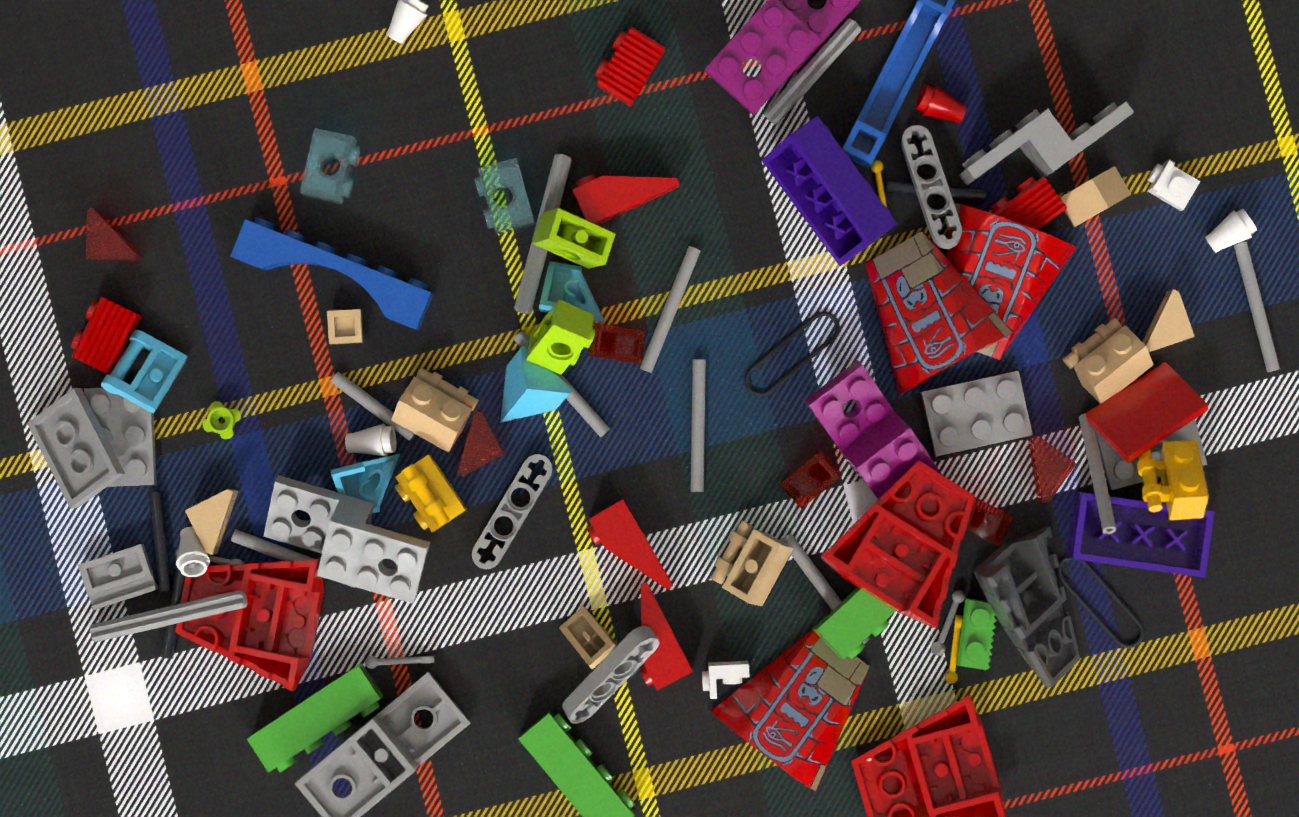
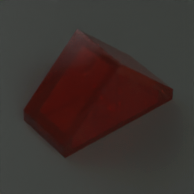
M91 207L87 211V260L140 262L144 258L99 210Z
M593 323L595 336L590 346V358L641 364L645 331Z
M475 411L457 472V475L467 476L506 454L485 414L479 411Z
M1027 437L1037 501L1039 503L1050 502L1077 463L1041 437Z
M817 450L783 480L780 485L802 509L843 475L821 450Z
M975 497L965 531L1000 546L1013 516Z

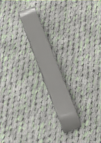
M913 125L904 131L901 148L931 239L939 248L951 249L960 241L962 226L932 136L925 127ZM914 135L917 136L918 140L924 139L921 145L923 156L917 158L918 151L915 144H908ZM923 164L931 165L934 167L936 175L931 179H922L917 173L918 167ZM938 194L945 199L946 205L940 210H934L927 204V199L931 195ZM946 216L945 224L947 229H954L951 239H947L945 235H939L942 229L940 218Z
M534 454L528 457L473 547L472 559L479 568L491 569L497 566L552 475L553 466L546 456ZM539 460H543L545 462L543 468L547 470L545 476L538 475L533 483L540 485L537 491L529 484L519 482L522 475L529 479L532 474V469L529 468L531 462L538 463ZM517 488H525L530 493V502L524 507L516 506L511 500L512 492ZM501 516L509 517L513 522V530L508 535H500L495 530V521ZM490 532L495 539L505 541L506 543L503 548L497 543L492 552L496 556L495 560H488L486 563L480 561L482 555L478 550L480 547L486 549L492 540L485 537Z
M641 626L631 631L566 698L562 708L571 723H581L589 719L658 648L660 642L650 626Z

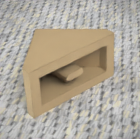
M1114 166L1063 195L1060 199H1062L1067 207L1064 213L1074 228L1130 196L1131 193Z
M1174 289L1166 292L1142 341L1146 345L1148 352L1195 337L1180 293Z
M227 489L185 510L205 552L208 554H218L238 494L237 490Z
M584 606L559 627L591 669L596 667L618 645Z

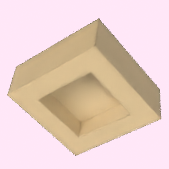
M361 309L327 311L330 345L363 343Z

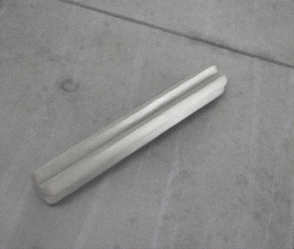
M851 18L847 19L765 110L764 115L771 123L778 124L861 31V27L856 21Z

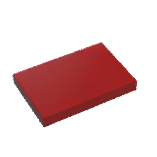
M1164 362L1087 412L1086 420L1129 463L1207 412L1208 404Z

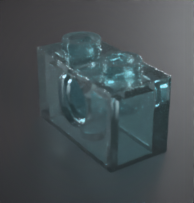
M314 128L300 193L306 197L343 205L344 197H350L353 187V178H349L351 165L356 166L359 160L360 146L356 145L357 140L353 136ZM330 159H337L340 162L338 173L332 176L325 175L324 164Z
M517 158L478 168L480 177L474 178L479 197L486 196L489 209H485L483 212L488 229L495 228L496 234L500 235L536 225ZM501 189H508L513 193L511 203L506 206H500L495 203V194Z

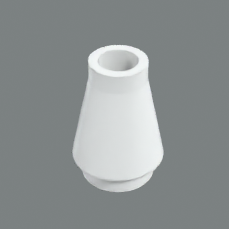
M398 0L386 35L403 44L406 38L427 16L425 12L429 5L421 0Z
M1242 208L1237 212L1233 210L1210 234L1205 236V239L1213 251L1217 253L1224 248L1252 238L1251 234L1257 231V228Z
M380 424L355 433H347L345 437L346 450L348 453L388 456V453L396 451L395 430L393 426L386 427L385 424Z
M186 527L180 532L176 566L184 576H201L206 572L210 559L194 528Z

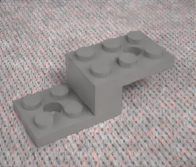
M1113 102L1092 118L1096 123L1091 127L1086 122L1068 136L1049 109L1041 114L1036 109L1015 125L1018 129L1016 133L1013 134L1009 129L989 144L992 149L986 154L981 149L962 164L965 170L959 177L967 186L1019 147L1039 175L1046 177L1134 113V111L1127 102L1119 107Z
M279 475L274 483L263 537L321 553L317 576L414 604L430 542L369 525L374 507L372 502ZM303 510L309 514L311 519L307 521L301 520L296 516L295 511ZM391 559L398 567L389 569L382 564L381 560Z
M428 671L349 739L300 778L295 785L322 817H361L414 773L423 762L467 727L471 721ZM421 709L429 710L433 715L432 725L426 728L418 726L415 722L416 712ZM339 778L349 780L352 784L351 794L348 796L336 794L334 791L335 780Z

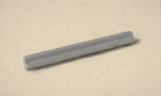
M555 154L533 238L541 214L560 208L572 162L571 157L567 155ZM532 242L514 306L517 312L531 314L548 253L547 250L533 245Z
M237 590L92 624L90 626L91 638L95 642L242 609L248 605L245 591Z

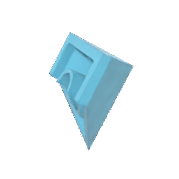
M549 261L539 310L548 313L559 299L594 314L593 321L605 323L581 272L582 267Z
M524 345L506 366L500 423L554 411L573 390L554 372L526 361L528 349Z
M400 454L331 470L338 493L374 503L372 514L380 512V504Z

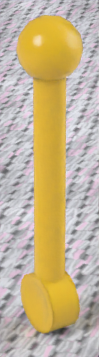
M875 160L870 168L875 173L878 197L883 205L887 207L881 175L883 163Z
M962 615L955 616L949 672L945 675V680L949 684H954L958 680L956 663Z

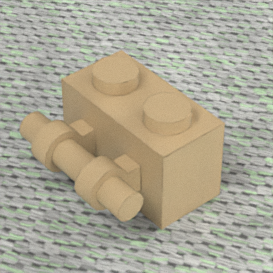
M1113 318L1106 325H1099L1094 329L1095 334L1082 344L1080 342L1075 344L1071 348L1072 352L1063 358L1064 363L1070 369L1074 367L1082 386L1100 404L1123 390L1154 365L1146 345L1126 325L1122 327L1116 318Z
M421 368L399 399L391 421L449 453L463 431L471 411H474L479 400L469 395V390L461 386L458 389L442 380L443 376L434 371L432 374Z
M742 520L737 530L731 532L728 538L730 543L723 556H718L714 564L716 569L711 579L719 584H723L722 588L745 602L763 606L794 548L766 532L753 529L754 526Z

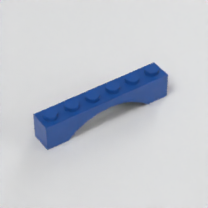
M917 0L842 147L843 151L850 156L852 161L868 169L872 165L919 69L956 0Z
M256 217L254 223L246 219L244 220L231 257L265 271L295 264L319 265L337 270L351 277L364 287L377 302L386 318L415 330H420L433 297V293L426 291L428 284L411 277L408 283L396 279L398 272L380 265L377 271L365 267L367 260L348 253L346 259L334 254L336 248L317 241L314 247L303 242L305 239L304 235L289 229L286 230L285 235L273 230L275 224Z

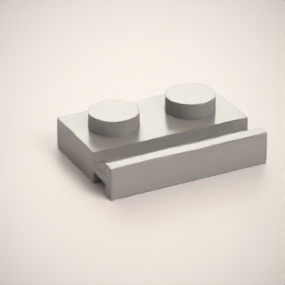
M144 544L78 565L87 595L92 604V610H97L158 589Z

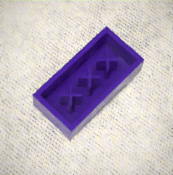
M818 116L791 133L761 160L839 266L845 264L897 225L889 209L883 205L872 190L869 182L863 178L852 163L850 156L843 151L832 136L830 129L823 124Z
M1075 492L1067 558L1206 577L1215 511L1205 510L1203 518L1169 520L1166 504H1162V510L1150 512L1148 503L1145 501L1110 497L1116 531L1105 534L1102 530L1095 494Z

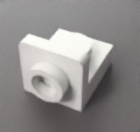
M1171 160L1164 162L1163 165L1157 164L1148 177L1151 185L1147 191L1178 210H1184L1200 181L1175 167V162Z
M748 661L708 663V671H702L703 691H709L710 699H717L716 679H722L723 684L742 683V678L749 677Z

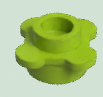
M215 401L210 405L211 411L207 419L203 421V428L206 432L213 431L220 434L222 439H230L234 435L233 428L235 423L241 419V413L238 409L226 408L222 402ZM220 417L225 419V422L222 424L219 422Z

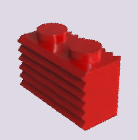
M633 27L630 28L628 33L622 31L612 47L617 51L611 61L603 60L595 74L599 78L597 81L598 88L629 107L633 105L666 47Z
M1044 176L1037 181L1030 177L1016 188L1020 194L1010 201L1005 196L990 207L993 214L1036 230L1067 209L1062 199L1059 198Z
M101 297L99 302L95 300L92 302L86 313V318L89 319V322L84 332L79 330L72 341L71 348L75 349L72 357L106 374H111L130 342L129 338L133 331L136 330L142 315L105 297Z

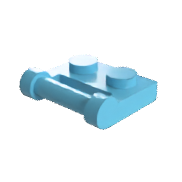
M134 330L129 338V346L111 375L105 376L101 386L106 391L118 394L154 414L185 364L187 356L140 330ZM146 349L151 353L131 385L124 382V377L141 350Z

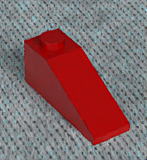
M591 174L576 182L578 187L572 189L585 220L599 225L679 188L680 184L677 178L600 176L595 178V175Z
M624 499L588 519L591 526L586 529L596 545L602 542L605 549L664 588L669 589L673 586Z
M647 581L641 584V626H650L660 643L639 670L646 684L649 686L654 683L656 689L659 690L693 671Z

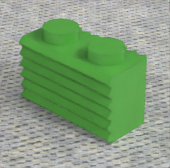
M971 598L965 599L957 666L982 670L990 668L989 662L991 658L989 656L992 655L990 649L993 648L991 643L994 641L992 636L995 635L993 629L996 628L994 623L997 620L988 601Z

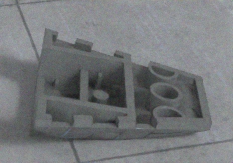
M1050 526L1043 527L1003 544L973 570L988 603L1003 629L1024 660L1047 688L1053 687L1080 660L1071 616H1065L1062 603L1067 599L1064 587H1058L1054 568L1059 567L1057 554H1050L1047 539L1053 538Z

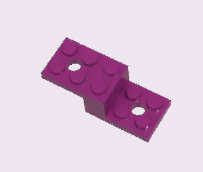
M767 0L704 71L754 116L789 76L802 67L862 0H826L825 6L817 10L812 9L808 5L807 0ZM748 59H755L761 65V72L755 77L745 75L742 70L743 63Z
M858 360L804 400L851 468L868 485L877 500L918 460L942 475L912 429L894 412L865 367ZM855 399L856 405L854 409L850 412H843L844 404L849 400Z

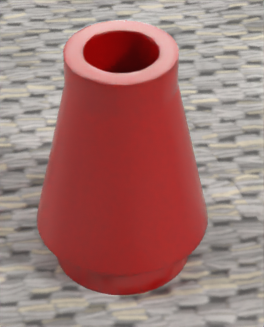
M925 84L917 97L915 109L920 110L921 115L949 120L959 124L965 115L967 105L960 103L934 84L931 87Z

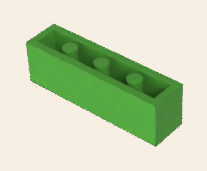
M857 587L812 629L838 658L845 659L848 656L852 659L864 649L865 645L862 642L871 634L877 636L890 624L887 619L895 610Z
M361 663L247 738V741L268 773L275 768L282 772L297 762L294 755L305 749L307 754L311 753L324 744L322 737L333 731L336 736L352 725L349 721L350 718L358 713H361L364 718L380 706L377 701L383 697V694Z
M548 711L519 736V741L582 817L635 816V812L632 809L635 805L634 801L623 789L618 792L610 783L614 780L611 773L603 764H600L598 767L589 757L593 754L591 749L581 738L575 741L568 732L572 727L560 713L554 715L551 711Z

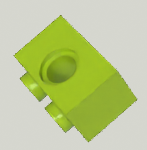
M557 208L541 214L532 244L590 269L606 265L615 233Z
M558 299L531 334L525 360L562 375L569 365H575L581 350L591 345L595 336V330L592 329L594 314Z

